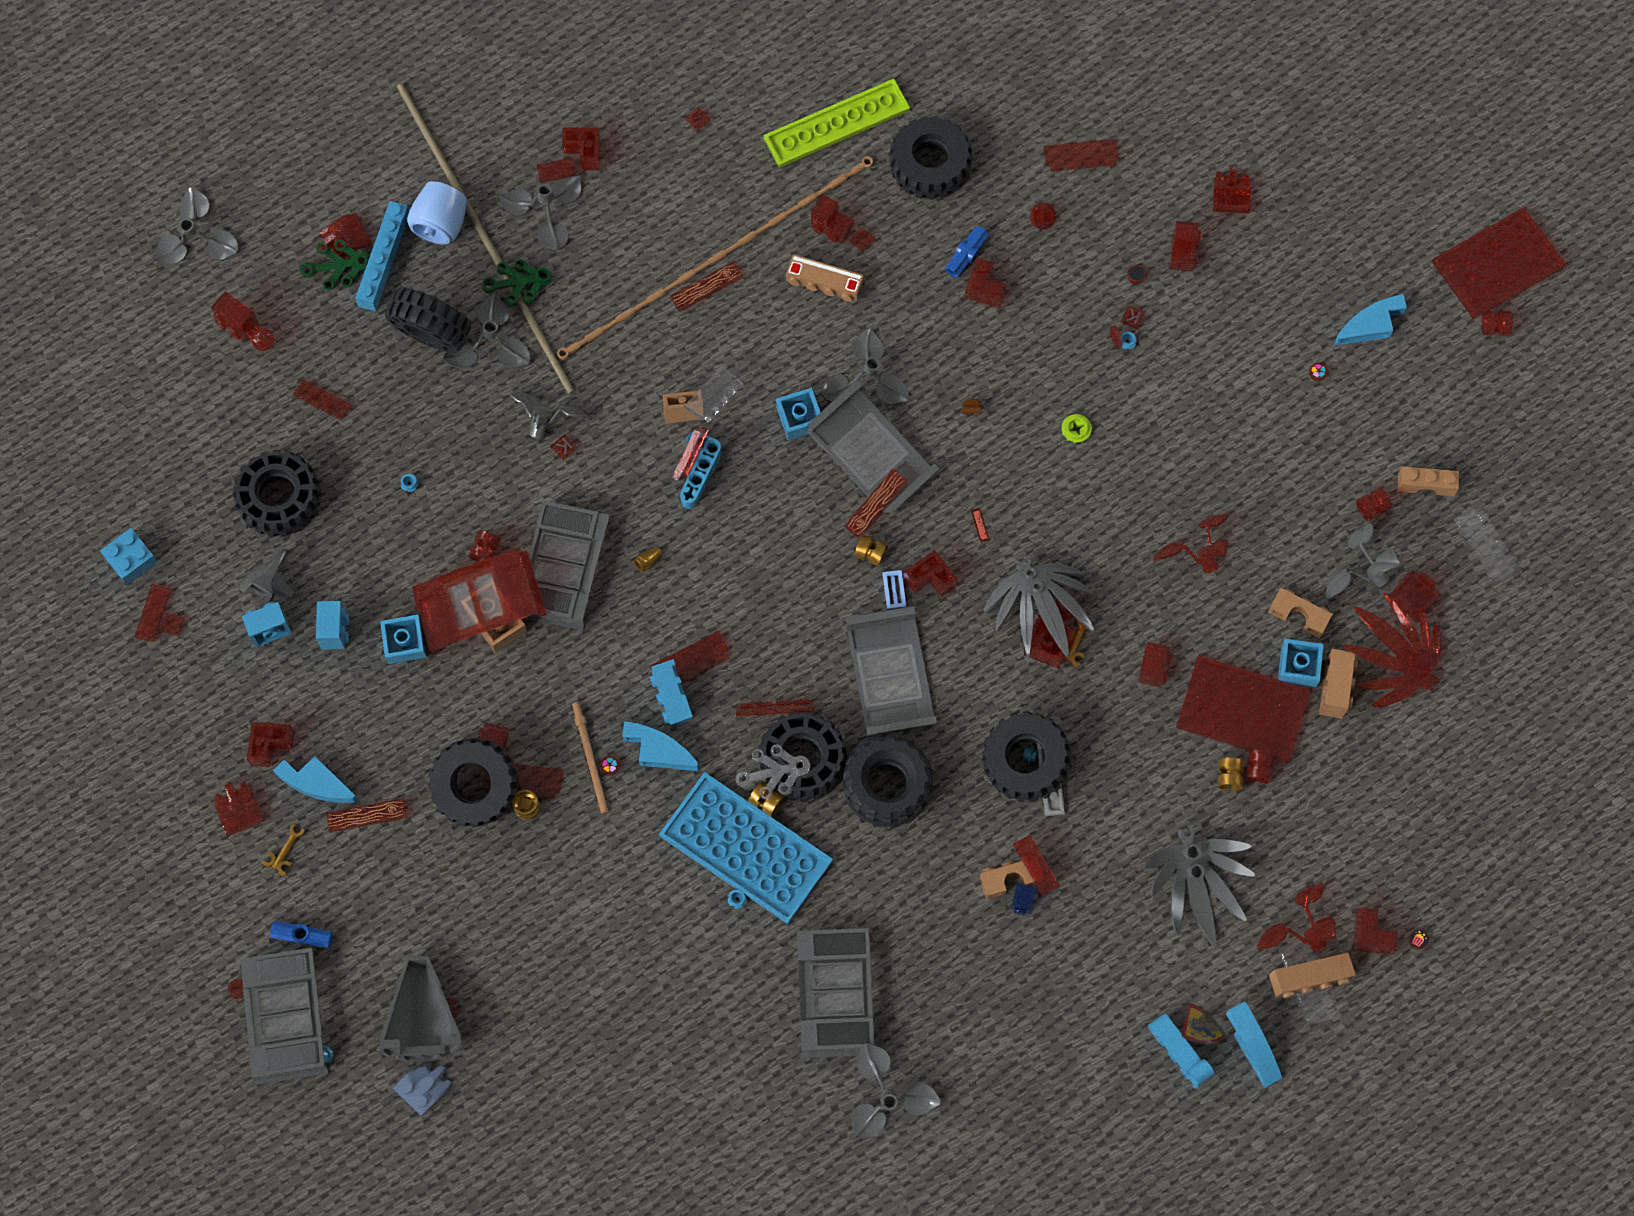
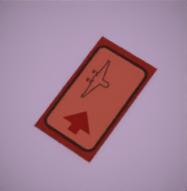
M981 508L972 509L971 513L980 543L990 541Z

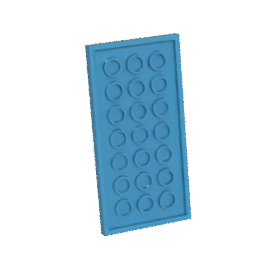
M705 772L659 833V837L735 889L742 891L745 896L786 924L791 921L833 861L831 857Z

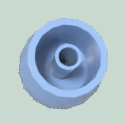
M433 181L427 182L409 211L407 222L410 229L422 239L433 243L445 245L453 242L463 224L467 199L460 191L447 184Z

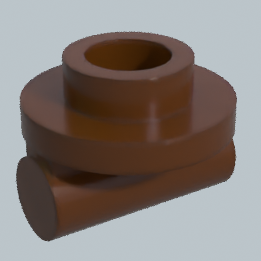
M968 398L963 402L962 414L981 413V403L979 400Z

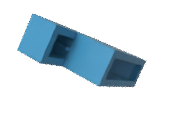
M1404 295L1383 299L1356 314L1340 331L1335 345L1390 338L1393 332L1390 316L1404 315L1407 308Z
M624 721L623 741L641 743L639 756L641 766L698 771L697 761L674 739L651 727Z
M315 756L299 772L295 771L285 760L273 770L276 776L287 785L310 797L337 803H355L358 800Z
M1244 1001L1228 1010L1226 1015L1236 1030L1233 1036L1263 1086L1266 1088L1282 1079L1268 1042L1247 1003Z

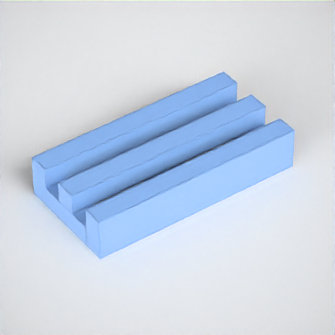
M902 570L883 572L887 610L906 608ZM889 576L891 577L894 604H890L887 581ZM894 576H898L902 603H898Z

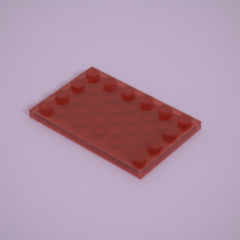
M1524 207L1432 259L1435 268L1473 320L1566 266V263Z
M1198 655L1176 728L1288 763L1310 690Z

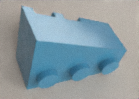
M674 659L652 666V676L649 677L652 686H657L659 694H656L659 706L663 705L665 712H662L665 724L669 723L670 727L693 720L680 677L675 668Z

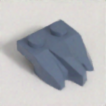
M429 1063L417 1066L408 1072L393 1087V1090L423 1117L436 1102L438 1103L446 1095L452 1084L449 1080L444 1082L441 1080L447 1069L446 1067L439 1066L431 1071Z

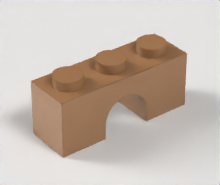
M1401 467L1398 473V492L1417 493V491L1422 489H1430L1435 491V495L1455 496L1459 489V471Z
M1280 588L1268 613L1284 621L1292 612L1302 613L1306 618L1303 630L1318 638H1321L1332 616V613L1327 608L1318 607L1312 604L1309 599L1300 598L1293 591Z
M1027 856L1020 859L1021 862L1013 864L1011 861L1002 864V867L994 869V867L984 869L983 873H980V881L986 899L1006 894L1004 881L1010 876L1018 877L1022 881L1024 888L1043 883L1044 876L1038 858Z

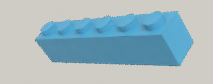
M389 201L355 298L358 307L373 311L377 310L407 224L409 214L407 205Z

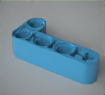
M692 432L687 437L689 451L699 456L680 493L681 504L686 509H692L697 505L721 457L720 442L700 432ZM696 440L700 442V444L698 445L691 444L693 441ZM710 448L717 449V451L713 453L709 452L708 450ZM702 464L710 465L706 469L700 467ZM694 480L702 481L699 485L692 483Z
M1166 1014L1161 1015L1148 1025L1149 1030L1161 1046H1165L1168 1050L1167 1054L1173 1062H1177L1180 1066V1071L1186 1079H1190L1193 1083L1192 1087L1194 1089H1197L1213 1077L1214 1071L1205 1059L1201 1060L1186 1039L1181 1037V1033Z

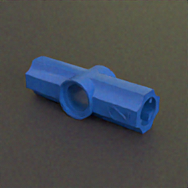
M976 226L968 238L959 244L955 255L945 267L948 274L959 278L967 265L972 263V259L975 256L977 257L979 249L989 237V233L984 228Z
M274 920L270 930V938L294 942L299 945L329 949L333 940V932L306 927L303 924L295 925ZM300 931H306L304 938H297Z

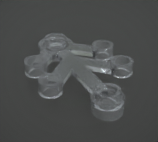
M774 745L771 748L772 755L781 757L789 763L788 765L781 766L767 757L762 750L755 749L752 752V758L757 762H762L771 769L753 773L741 771L736 775L735 780L740 787L747 788L751 785L752 781L772 777L766 787L761 788L759 791L760 797L768 800L772 797V791L782 776L791 772L786 782L781 783L778 787L782 795H788L798 776H803L810 770L809 760L804 756L793 757L785 752L780 745ZM776 748H780L779 754L774 753ZM760 752L761 757L759 759H756V753ZM799 762L803 763V767L801 769L797 768V764ZM741 776H746L744 782H740ZM783 786H788L786 792H782ZM768 790V796L764 797L763 792Z

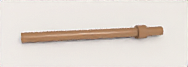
M580 702L572 704L576 717L574 721L576 727L579 728L601 814L609 811L586 728L587 720L583 716Z

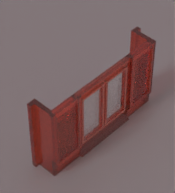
M519 548L492 558L489 557L412 586L414 599L432 656L439 654V649L530 615L536 614L539 617L547 615L528 551H522Z

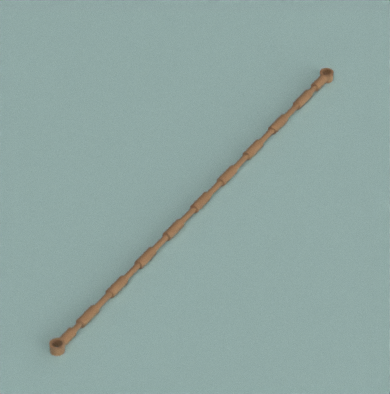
M869 156L864 157L860 164L850 169V172L837 177L823 189L799 201L796 206L775 216L767 224L756 231L748 233L726 250H721L707 259V262L694 270L691 269L677 278L675 282L651 294L637 306L624 311L602 328L599 327L589 333L583 340L575 342L567 348H560L557 352L558 358L566 360L570 354L580 349V346L591 342L604 334V331L631 317L637 310L649 303H653L672 288L696 276V273L723 259L727 256L726 254L737 247L750 242L764 230L785 220L788 215L799 208H804L812 203L818 196L839 186L853 174L856 175L864 169L871 168L873 166V159ZM870 161L871 163L867 165L864 162ZM566 352V355L560 356V353Z

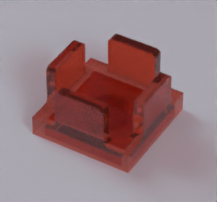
M1411 570L1396 585L1387 599L1417 623L1442 594L1435 589L1437 583L1422 571L1418 575Z

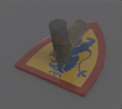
M1188 1003L1181 1037L1199 1044L1217 1043L1227 1038L1222 1027L1209 1012L1192 1003Z

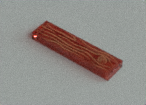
M733 261L670 295V299L677 310L681 312L742 279L743 275Z
M892 469L844 527L859 539L907 480Z
M404 798L326 813L330 833L407 819Z

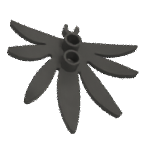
M1026 557L1027 564L1022 565L1018 560L1017 568L1020 572L1010 576L996 588L986 603L984 613L987 614L1005 597L996 621L995 630L998 633L1012 610L1019 593L1022 592L1020 625L1027 657L1031 653L1033 637L1032 601L1036 604L1041 618L1064 655L1069 657L1064 623L1049 591L1071 614L1094 633V627L1081 606L1068 592L1054 583H1059L1094 598V593L1077 580L1068 577L1085 578V574L1078 569L1063 564L1047 563L1032 567L1029 557Z
M1188 828V836H1185L1183 829L1178 830V836L1183 840V844L1158 851L1143 866L1144 869H1151L1167 862L1157 874L1150 895L1155 896L1167 883L1175 868H1177L1171 893V916L1174 932L1176 935L1180 933L1186 879L1190 903L1197 922L1210 944L1216 946L1212 908L1203 876L1218 899L1231 913L1242 921H1247V918L1232 892L1219 875L1208 865V862L1231 873L1255 876L1254 872L1239 862L1213 853V851L1236 852L1249 849L1252 846L1247 843L1227 839H1207L1193 842L1194 829Z

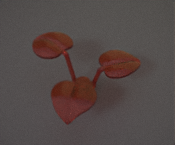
M1229 513L1212 515L1200 522L1199 527L1201 529L1206 528L1208 546L1201 548L1197 552L1200 558L1187 545H1184L1183 541H1177L1162 547L1155 554L1153 561L1172 557L1182 550H1186L1196 560L1197 564L1202 565L1205 573L1214 572L1219 568L1215 556L1225 557L1229 543L1227 540L1211 542L1210 529L1225 522Z
M1322 882L1305 887L1295 897L1297 905H1304L1312 925L1311 928L1304 932V938L1290 928H1285L1284 923L1275 924L1262 934L1257 945L1258 951L1280 944L1286 938L1287 933H1291L1300 939L1303 944L1308 943L1314 952L1320 951L1326 946L1325 940L1336 939L1334 919L1327 917L1315 923L1309 910V903L1318 901L1323 894L1324 885Z

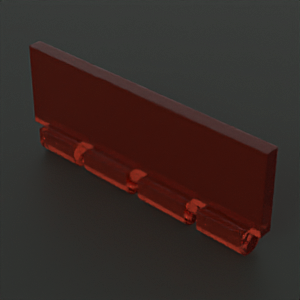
M1115 139L1043 146L1046 166H1050V172L1063 171V165L1065 164L1067 170L1081 169V163H1084L1085 169L1100 167L1099 161H1102L1103 167L1116 166V160H1118Z
M716 631L650 667L674 659L678 676L685 683L697 676L694 669L697 668L700 674L714 668L711 660L714 659L717 665L729 660V656L726 653L729 649L720 632Z
M809 699L796 700V703H792V700L776 701V704H773L772 701L757 702V705L754 706L753 703H740V706L736 707V716L814 711V704L809 702Z
M514 763L515 768H518L519 774H517V778L520 781L519 787L522 790H530L537 797L538 791L542 790V798L555 799V793L560 792L563 769ZM485 769L483 783H486L485 790L490 791L491 778Z

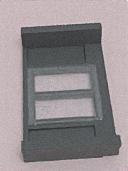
M856 380L808 424L810 428L807 432L884 515L887 512L891 514L937 472L939 468L935 464L930 466L859 390L862 385Z
M547 501L542 502L515 604L517 615L520 618L583 631L585 625L584 615L607 526L610 525L612 520L610 515Z
M914 606L846 618L847 633L867 737L935 726L937 724L932 708Z
M869 928L797 931L802 1058L858 1056L864 1044L874 1045Z
M315 948L241 959L251 1071L256 1085L328 1074V1065L325 1063L314 964Z

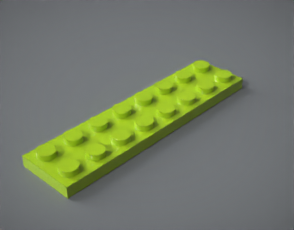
M892 79L767 133L763 137L780 168L909 112L910 107L897 83Z

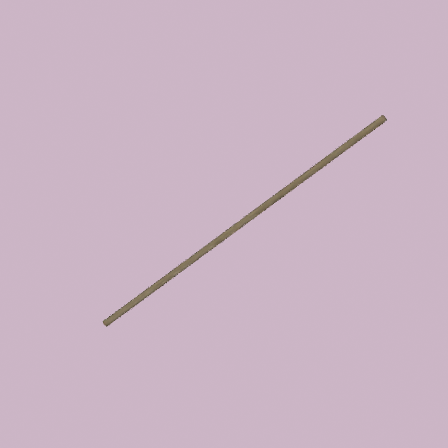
M398 84L397 89L452 187L466 197L404 84ZM467 199L466 212L497 266L498 263L503 261ZM507 274L502 275V277L504 278V280L512 279V278H511L509 275H507ZM516 286L509 287L511 293ZM520 294L517 298V303L568 395L571 392L574 393V388Z

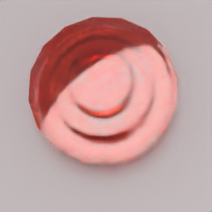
M1042 202L1036 204L1030 214L1032 225L1039 230H1046L1052 227L1056 218L1054 207L1049 203Z

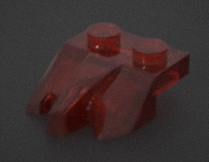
M1230 168L1226 176L1222 172L1217 171L1213 188V211L1250 213L1251 179L1247 174L1237 177L1236 170Z
M357 213L338 218L318 234L321 238H326L321 243H325L329 249H332L341 258H346L349 255L335 248L337 240L345 241L346 245L354 251L369 247L372 243ZM343 242L338 243L337 247L339 249L344 247ZM324 245L320 246L322 250L326 249Z
M228 781L224 785L227 795L216 794L215 807L227 837L264 821L255 796L245 781L240 784L239 790L235 789L231 782Z

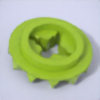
M1079 414L1068 416L1063 421L1061 427L1062 434L1066 437L1067 441L1070 440L1074 443H1083L1084 440L1089 438L1092 431L1090 421L1085 416ZM1073 423L1077 427H1082L1079 431L1080 434L1076 431H1071L1074 427Z

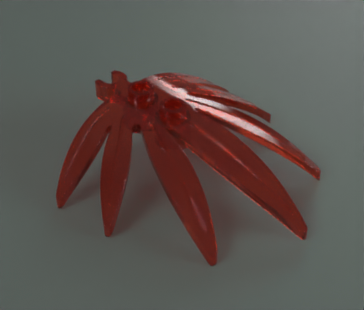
M1389 593L1383 594L1410 643L1400 632L1380 617L1360 607H1354L1353 609L1373 633L1396 654V658L1370 648L1343 645V648L1368 662L1404 673L1403 676L1386 677L1357 685V688L1370 690L1400 687L1373 703V707H1383L1397 703L1412 695L1422 684L1426 690L1433 691L1431 682H1440L1436 676L1430 674L1436 667L1441 654L1442 642L1438 625L1433 624V634L1431 637L1426 615L1422 608L1417 607L1422 635L1421 644L1418 632L1410 617Z

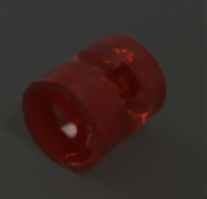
M1484 311L1481 319L1482 334L1495 335L1497 332L1498 335H1511L1513 327L1511 311H1499L1498 314L1495 311Z
M1380 487L1370 492V496L1364 495L1356 500L1357 509L1363 514L1362 516L1366 521L1377 517V513L1383 514L1392 509V503L1388 494Z
M477 531L474 539L475 545H472L468 557L476 562H479L482 557L485 559L483 564L491 565L495 556L493 551L497 550L501 541L500 538L487 531Z
M1250 751L1247 762L1250 767L1246 771V780L1253 783L1256 781L1260 784L1271 783L1272 772L1269 768L1273 766L1274 755L1267 751Z

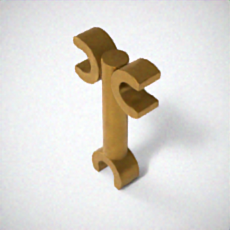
M1077 620L1078 629L1069 647V657H1066L1064 654H1055V658L1072 662L1075 667H1080L1081 664L1076 662L1075 658L1080 657L1084 659L1085 655L1081 652H1076L1085 630H1088V628Z
M294 823L290 826L291 835L277 858L272 852H267V855L272 857L271 862H261L265 867H272L278 870L282 876H287L282 871L283 866L292 867L289 861H284L297 838L305 834V829L303 828L299 833H294L296 828Z

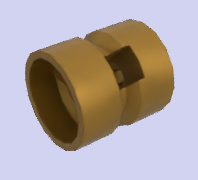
M863 534L856 547L854 557L861 560L868 559L869 563L880 566L886 554L888 544L880 540L875 542L872 537Z
M1238 758L1219 759L1218 771L1221 774L1218 776V788L1229 790V785H1231V790L1233 791L1243 789L1244 777L1241 774L1244 772V761Z
M761 781L752 792L748 802L757 808L762 807L764 813L773 817L782 806L786 796L777 790L772 791L770 785Z
M521 790L516 793L512 801L516 815L522 820H532L538 816L540 805L537 796L530 790Z

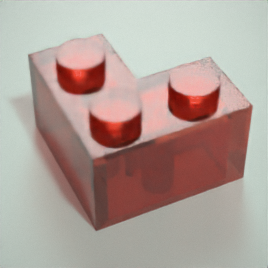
M562 127L563 153L580 154L581 170H599L601 139L599 128Z
M822 194L811 210L812 229L818 234L823 233L827 235L828 239L834 243L839 242L842 244L854 228V220L839 212L838 202Z
M1176 221L1172 236L1170 270L1192 272L1193 266H1197L1198 255H1195V249H1198L1201 239V230H1198L1199 223Z
M976 258L965 290V298L1000 309L1006 291V284L991 280L994 268L993 262Z
M935 550L906 569L903 579L914 593L931 583L941 597L957 587L958 581Z
M252 722L246 759L251 766L270 767L273 748L292 750L294 729L290 724Z
M1358 907L1355 911L1353 951L1393 955L1397 951V931L1377 929L1378 909Z

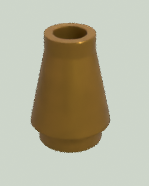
M655 546L653 549L637 555L636 559H634L636 568L640 572L648 571L662 556V552Z

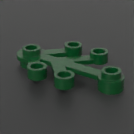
M337 240L335 248L338 251H344L353 258L344 260L330 250L325 243H319L316 247L317 252L325 254L334 262L317 265L306 262L301 265L300 273L304 277L310 278L316 272L335 269L330 278L323 282V288L330 291L334 288L336 281L346 267L354 266L348 276H344L341 279V284L348 288L352 286L353 280L359 271L366 269L370 255L363 251L357 253L348 247L345 241ZM339 242H343L344 247L342 249H339L337 247ZM321 245H324L326 247L324 252H320L319 247ZM361 257L365 258L364 264L359 263ZM307 266L311 269L309 273L304 272V268ZM345 279H350L349 285H344ZM327 282L332 283L331 288H326L325 285Z
M522 259L515 261V270L508 267L506 263L500 262L497 265V273L500 275L507 274L512 279L496 281L492 277H486L482 281V290L487 294H491L496 289L516 286L512 293L506 297V304L513 307L517 304V298L525 286L534 283L530 291H526L524 294V301L530 304L534 302L535 295L540 287L551 283L552 274L546 268L537 270L526 264ZM526 271L530 276H524L519 272Z

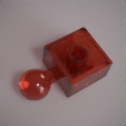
M226 291L211 306L213 317L217 320L216 324L223 330L228 329L231 331L230 334L236 340L242 339L246 342L250 338L252 346L259 351H267L274 345L275 337L272 331L268 328L260 327L254 312Z
M1057 599L1055 600L1063 623L1072 619L1074 615ZM1038 614L1033 625L1032 646L1029 658L1060 669L1065 655L1053 639L1041 615ZM1064 624L1069 649L1074 638V628Z

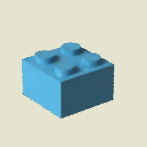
M812 388L776 399V408L787 439L791 440L809 434L807 432L810 428L808 424L820 414Z
M131 528L100 550L104 558L126 585L158 563L153 554Z
M317 601L316 640L321 649H345V643L349 642V634L346 632V625H349V613H346V607H343L341 601Z
M278 602L267 603L263 608L246 612V615L241 616L248 635L256 648L292 634L286 616Z
M419 615L380 621L385 658L389 664L427 658L423 625Z
M1284 639L1281 645L1278 682L1317 687L1321 674L1323 644Z

